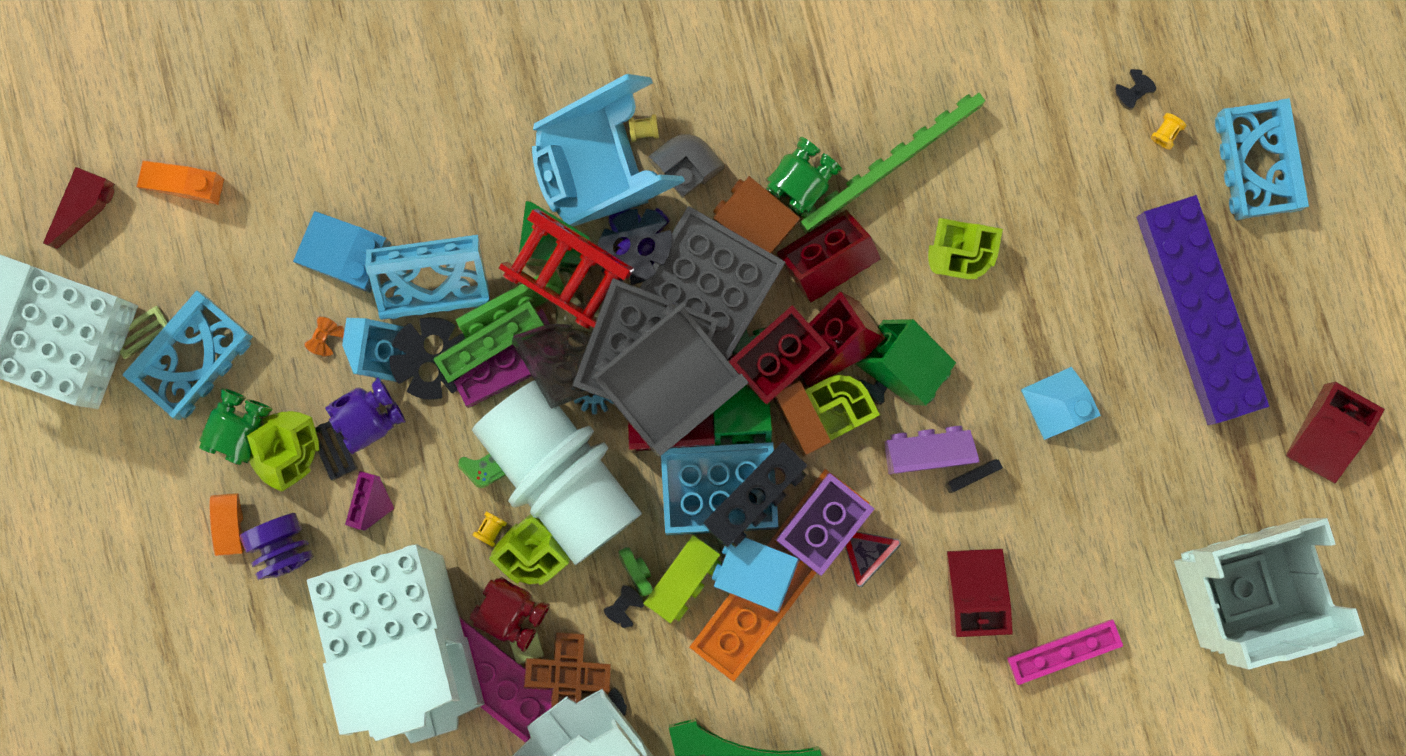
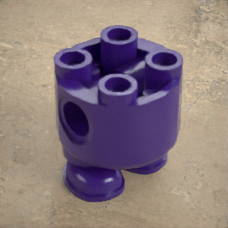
M379 377L372 383L373 392H367L365 389L358 387L325 407L331 417L329 418L331 425L337 433H342L345 438L343 441L351 454L359 452L384 437L389 430L394 428V424L406 422L403 413L394 399L392 400L387 388ZM379 403L386 406L387 413L381 412Z

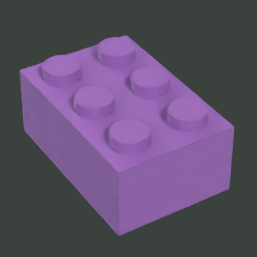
M829 473L776 538V541L818 575L822 576L873 512L874 508Z

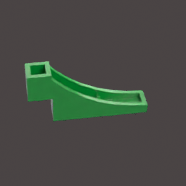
M696 718L669 725L675 756H822L819 746L800 750H768L741 745L697 724Z

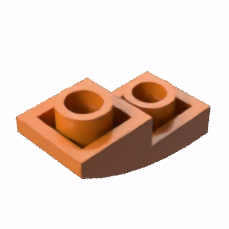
M239 493L211 495L210 524L215 556L242 554L245 550L240 539L242 534L240 523L243 521Z

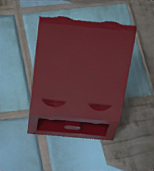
M1336 381L1323 385L1297 433L1286 457L1335 484L1372 435L1385 409Z
M1003 549L947 551L951 635L954 637L1013 635L1011 601Z

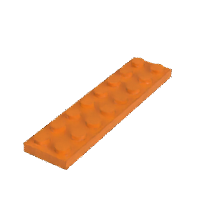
M823 470L766 546L796 557L778 543L776 538L825 476L830 473L828 470ZM856 493L859 497H861L864 501H866L869 504V502L866 499H864L862 496ZM799 559L779 613L730 593L689 648L734 682L815 576L816 572Z

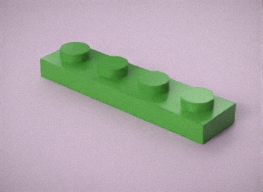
M555 270L546 286L561 294L565 287ZM521 284L455 320L467 338L530 300L534 308L549 300L526 285Z
M530 300L434 357L433 360L449 383L540 328L544 323Z

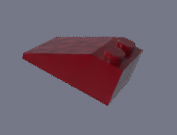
M840 291L809 323L830 348L800 375L807 386L812 387L866 358L885 339L861 302Z

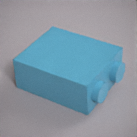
M745 538L736 548L732 544L728 548L724 546L722 553L726 557L723 564H717L712 576V580L716 581L714 587L779 613L799 559L748 538Z

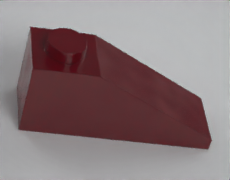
M75 167L43 244L55 249L60 248L104 210L106 203L111 202L114 196L113 187L115 184L106 178Z

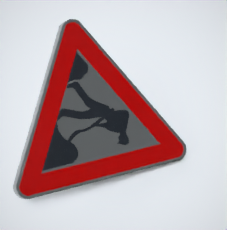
M862 532L854 534L845 548L858 587H863L901 546V542L898 539Z

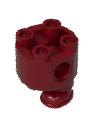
M502 576L494 581L491 579L483 591V595L486 598L481 606L476 605L469 619L474 622L475 627L489 633L500 641L517 642V647L522 652H526L537 630L531 628L522 630L521 625L525 618L529 617L530 623L537 628L544 620L551 604L540 602L536 605L532 601V595L529 591L514 585Z

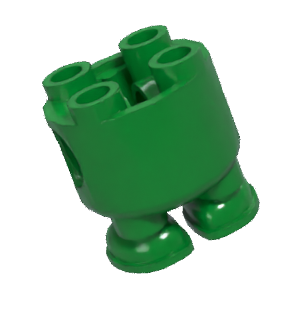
M804 137L799 138L795 151L792 154L784 155L777 169L766 178L768 183L766 190L777 199L781 195L789 197L790 203L788 207L799 216L803 212H811L815 202L827 192L829 188L828 181L832 175L842 171V167L825 153L821 155L817 168L808 162L810 158L815 157L821 150Z
M222 388V402L219 401L217 407L211 411L199 439L201 442L199 448L215 454L216 451L226 454L225 459L234 464L248 463L252 451L247 435L263 426L260 423L262 420L260 417L268 416L273 408L259 401L246 399V396L238 392ZM246 399L245 410L247 412L242 413L235 410L236 407L234 406H240Z

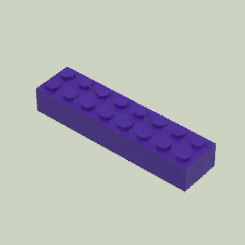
M1197 195L1144 211L1136 218L1207 426L1270 407Z

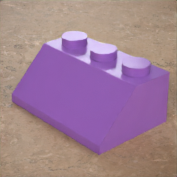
M962 426L947 427L946 433L935 434V429L918 431L917 437L909 438L907 433L891 434V440L884 441L888 474L968 465L979 462L971 430L963 431Z

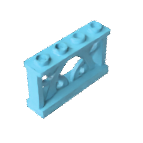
M1290 98L1261 104L1224 108L1217 113L1215 128L1221 136L1222 144H1220L1219 151L1221 159L1225 160L1227 171L1224 172V180L1226 186L1230 187L1229 209L1234 214L1235 220L1297 212L1309 207ZM1272 112V118L1259 125L1253 115ZM1238 117L1245 118L1251 123L1254 130L1251 132L1246 125L1240 124L1239 126L1243 131L1242 134L1238 135L1234 132L1233 121ZM1264 133H1266L1268 140L1271 135H1275L1277 144H1269ZM1257 140H1259L1264 149L1271 153L1279 154L1280 161L1272 165L1268 170L1266 180L1253 172L1244 162L1249 150ZM1279 170L1283 174V180H1279L1276 177L1274 184L1272 183L1275 171ZM1247 190L1253 192L1254 197L1252 200L1256 199L1261 191L1265 192L1264 200L1260 206L1252 207L1247 204L1245 196ZM1271 194L1287 197V204L1269 206Z
M478 235L366 250L365 267L370 278L378 315L381 320L397 319L411 315H425L440 311L448 312L469 307L478 308L490 301V289ZM474 261L476 271L464 269L465 263ZM431 267L435 272L448 277L433 291L427 290L410 281L419 274L421 268ZM386 273L390 280L381 284L379 274ZM461 277H470L474 279L478 285L470 286L469 281ZM393 286H397L393 292V297L387 298L385 296L386 291Z
M196 291L123 373V376L144 392L173 419H185L195 410L196 406L194 404L200 397L204 398L214 388L212 383L218 376H224L233 365L231 363L238 354L242 355L248 350L251 345L249 341L253 336L204 293ZM207 307L222 321L210 326L202 312ZM189 327L194 329L193 334H196L199 330L201 332L193 338H187L185 334ZM220 328H229L233 333V342L227 347H222L221 340L226 336L217 335L213 337L214 331ZM203 340V367L190 372H175L178 365V356L173 345L177 341L183 344H195ZM215 352L218 353V354H221L216 361H215V356H216V355H215ZM165 355L171 358L168 371H164L168 364L162 365L160 361ZM147 375L162 380L158 392L143 380ZM193 381H198L193 387L189 383ZM169 382H174L172 393L175 396L178 389H184L185 395L180 402L171 403L167 399L166 388Z

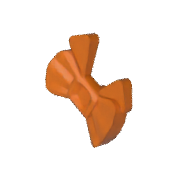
M319 316L317 318V328L312 338L304 343L305 348L311 353L321 355L322 357L333 355L332 350L325 341L328 335L343 338V326H338L330 318Z

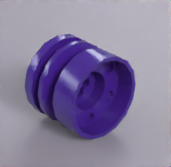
M296 513L275 518L240 535L246 553L260 551L262 555L251 563L252 567L266 565V568L255 574L257 580L277 578L299 569L304 563L314 557L312 550L300 554L297 551L309 544L307 540L294 542L292 537L303 530Z

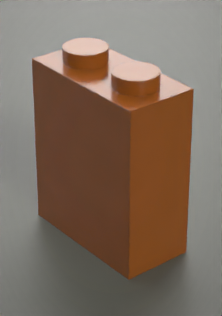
M750 176L745 181L740 179L730 191L733 193L731 198L727 202L722 200L713 210L715 214L714 221L771 254L774 253L800 220L795 213Z
M792 381L773 398L803 457L831 443L800 381L795 384Z

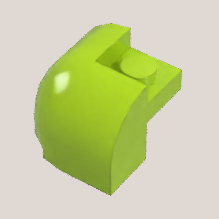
M939 218L934 245H929L928 251L931 271L935 274L956 278L978 279L991 266L994 267L999 253L1003 229Z
M836 375L829 377L805 390L830 440L880 415L868 390L861 381L851 376Z
M295 411L271 414L262 419L264 424L262 427L247 435L252 451L249 461L252 468L263 482L281 492L304 478L311 471L309 466L314 459L315 451H319V441L312 417Z
M530 514L519 524L516 523L494 547L489 560L515 583H539L540 586L568 565L570 558L542 521Z

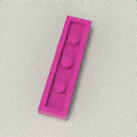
M1110 619L1007 657L1016 684L1020 685L1123 647V643L1114 620Z

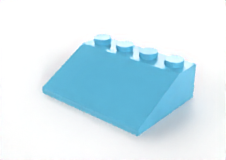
M773 442L670 448L661 455L666 536L710 533L703 526V522L774 451ZM775 470L769 473V479L773 484H776ZM753 490L749 494V500L755 505H760L765 501V495L760 490ZM771 504L764 511L767 515L756 528L751 524L745 531L778 529L777 506L774 507ZM734 510L729 514V521L734 525H741L745 521V515L740 510Z

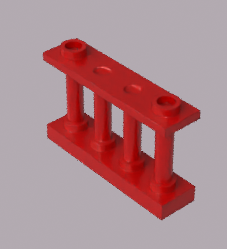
M540 209L532 210L527 218L528 221L533 223L532 233L513 265L509 262H504L500 264L499 269L505 272L503 276L515 284L523 283L577 317L575 321L579 325L590 329V327L594 328L597 317L594 315L605 299L612 279H628L634 268ZM549 233L557 238V246L536 280L522 270L543 235L546 236ZM573 248L581 253L580 258L582 260L560 295L546 285L567 250L571 251ZM597 263L605 268L604 273L606 275L584 310L570 300L591 265L595 266Z

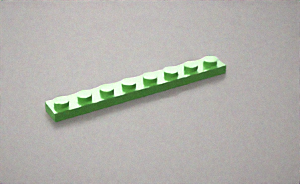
M980 93L973 97L970 94L966 95L956 103L957 109L951 113L948 110L941 113L934 119L936 124L927 129L924 126L912 135L914 140L907 145L904 142L900 143L890 151L892 156L883 161L880 158L868 167L870 172L861 177L858 174L846 183L848 188L841 193L837 190L832 192L824 199L826 204L819 209L815 206L812 207L810 213L805 212L802 215L804 220L800 223L804 233L807 234L980 109L985 103Z

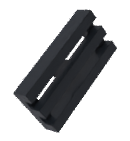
M330 421L315 427L319 441L318 453L331 481L357 470L358 467L352 454L343 441L342 433H337ZM330 427L349 465L347 468L344 467L327 429ZM319 432L322 433L325 442L330 450V453L336 463V466L339 470V472L335 473V470L330 462V459L319 438Z
M993 459L946 482L945 486L949 493H953L1003 469L999 459Z

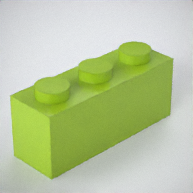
M692 535L643 604L670 624L674 619L679 622L688 610V607L685 606L690 596L696 599L705 585L701 581L708 573L712 576L717 564H721L718 560L720 554Z

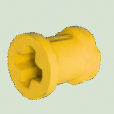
M1165 113L1163 123L1150 138L1159 146L1171 150L1174 146L1173 141L1181 130H1185L1187 125L1179 117Z
M486 511L484 514L485 519L478 531H474L472 536L494 547L496 544L494 540L501 528L506 526L507 522Z

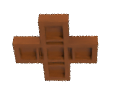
M556 632L554 660L526 658L524 688L552 690L551 708L565 697L578 703L581 701V692L595 693L601 689L606 694L610 692L611 664L583 662L584 634Z

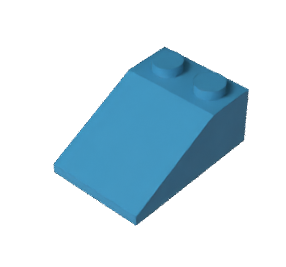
M314 211L293 262L370 293L372 286L365 267L366 250L390 247L391 242L386 237Z

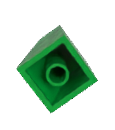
M525 202L519 253L533 231V223L528 221L527 218L534 209H540L591 241L589 236L533 202ZM549 233L546 236L543 235L526 265L544 267L557 246V238ZM573 248L571 251L567 250L556 269L565 267L575 271L582 260L580 258L581 253Z
M914 319L883 320L878 328L885 339L866 358L858 361L855 365L910 405L927 406V404L934 400L936 391L941 384L950 377L951 370L956 362Z
M747 385L713 412L715 446L771 443L770 402L766 405Z

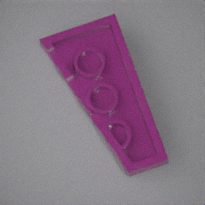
M542 308L537 313L544 323L543 326L467 371L454 382L467 408L567 359Z

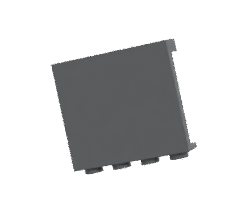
M674 302L660 312L663 318L656 324L649 321L638 330L641 335L634 342L627 339L616 349L619 354L611 361L606 357L593 367L597 372L592 375V378L656 456L663 455L749 383L742 374H738L691 317L684 308L686 306L684 302L677 306Z

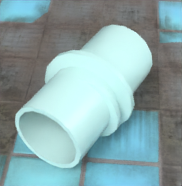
M539 379L528 383L507 397L472 428L473 433L516 487L508 500L511 506L517 508L529 504L531 515L542 521L575 565L603 546L642 514L601 461L608 450L605 442L590 447L587 442L594 430L591 426L577 430Z

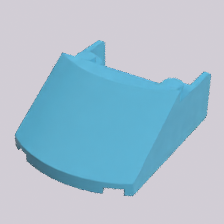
M625 74L534 123L533 130L537 132L536 146H532V155L538 184L552 212H557L563 221L573 227L647 204L649 199L685 182L683 176L658 175L650 170L639 172L623 123L628 121L635 113L636 106L633 93L652 84L651 77Z

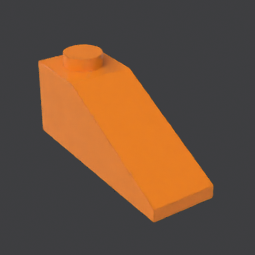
M143 161L137 188L218 205L224 178L216 172L193 167Z

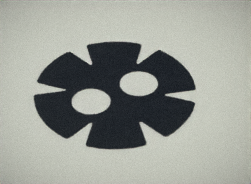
M637 208L619 214L612 220L618 233L605 228L600 236L598 246L634 268L630 275V284L634 285L656 274L650 260L662 265L665 263L670 253L672 235L670 230L655 234L667 221L654 210L646 209L640 223H638ZM620 237H627L631 243L629 250L623 255H617L613 251L614 242ZM644 238H652L655 242L654 251L647 256L640 255L637 250L639 242ZM602 268V270H601L602 273H603L604 275H606V274L604 273L605 268Z
M436 317L420 318L421 335L411 323L404 326L396 335L392 346L406 354L389 357L391 371L398 384L413 376L407 388L409 394L427 400L441 399L443 397L441 382L451 393H454L458 390L454 382L461 376L448 383L438 368L437 378L434 381L426 382L420 378L419 368L426 362L436 365L433 360L434 357L466 339V337L461 333L448 340L455 328V324ZM430 335H437L443 341V349L438 354H429L424 349V341Z

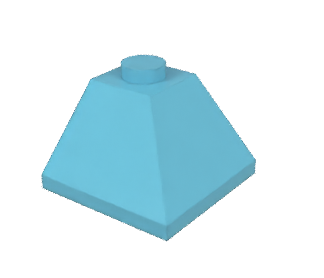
M346 318L342 346L353 374L373 378L379 377L383 380L397 382L391 371L389 357L406 354L392 346L396 335L403 326L366 318Z
M1072 367L1021 389L1043 440L1101 416L1089 389Z

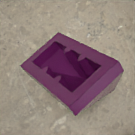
M359 471L345 525L365 531L395 508L380 476Z

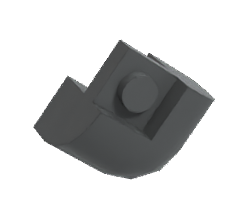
M691 134L678 135L668 140L648 156V161L659 174L684 177L685 182L673 187L681 198L685 197L701 183L705 185L725 169V164L712 148L700 137Z

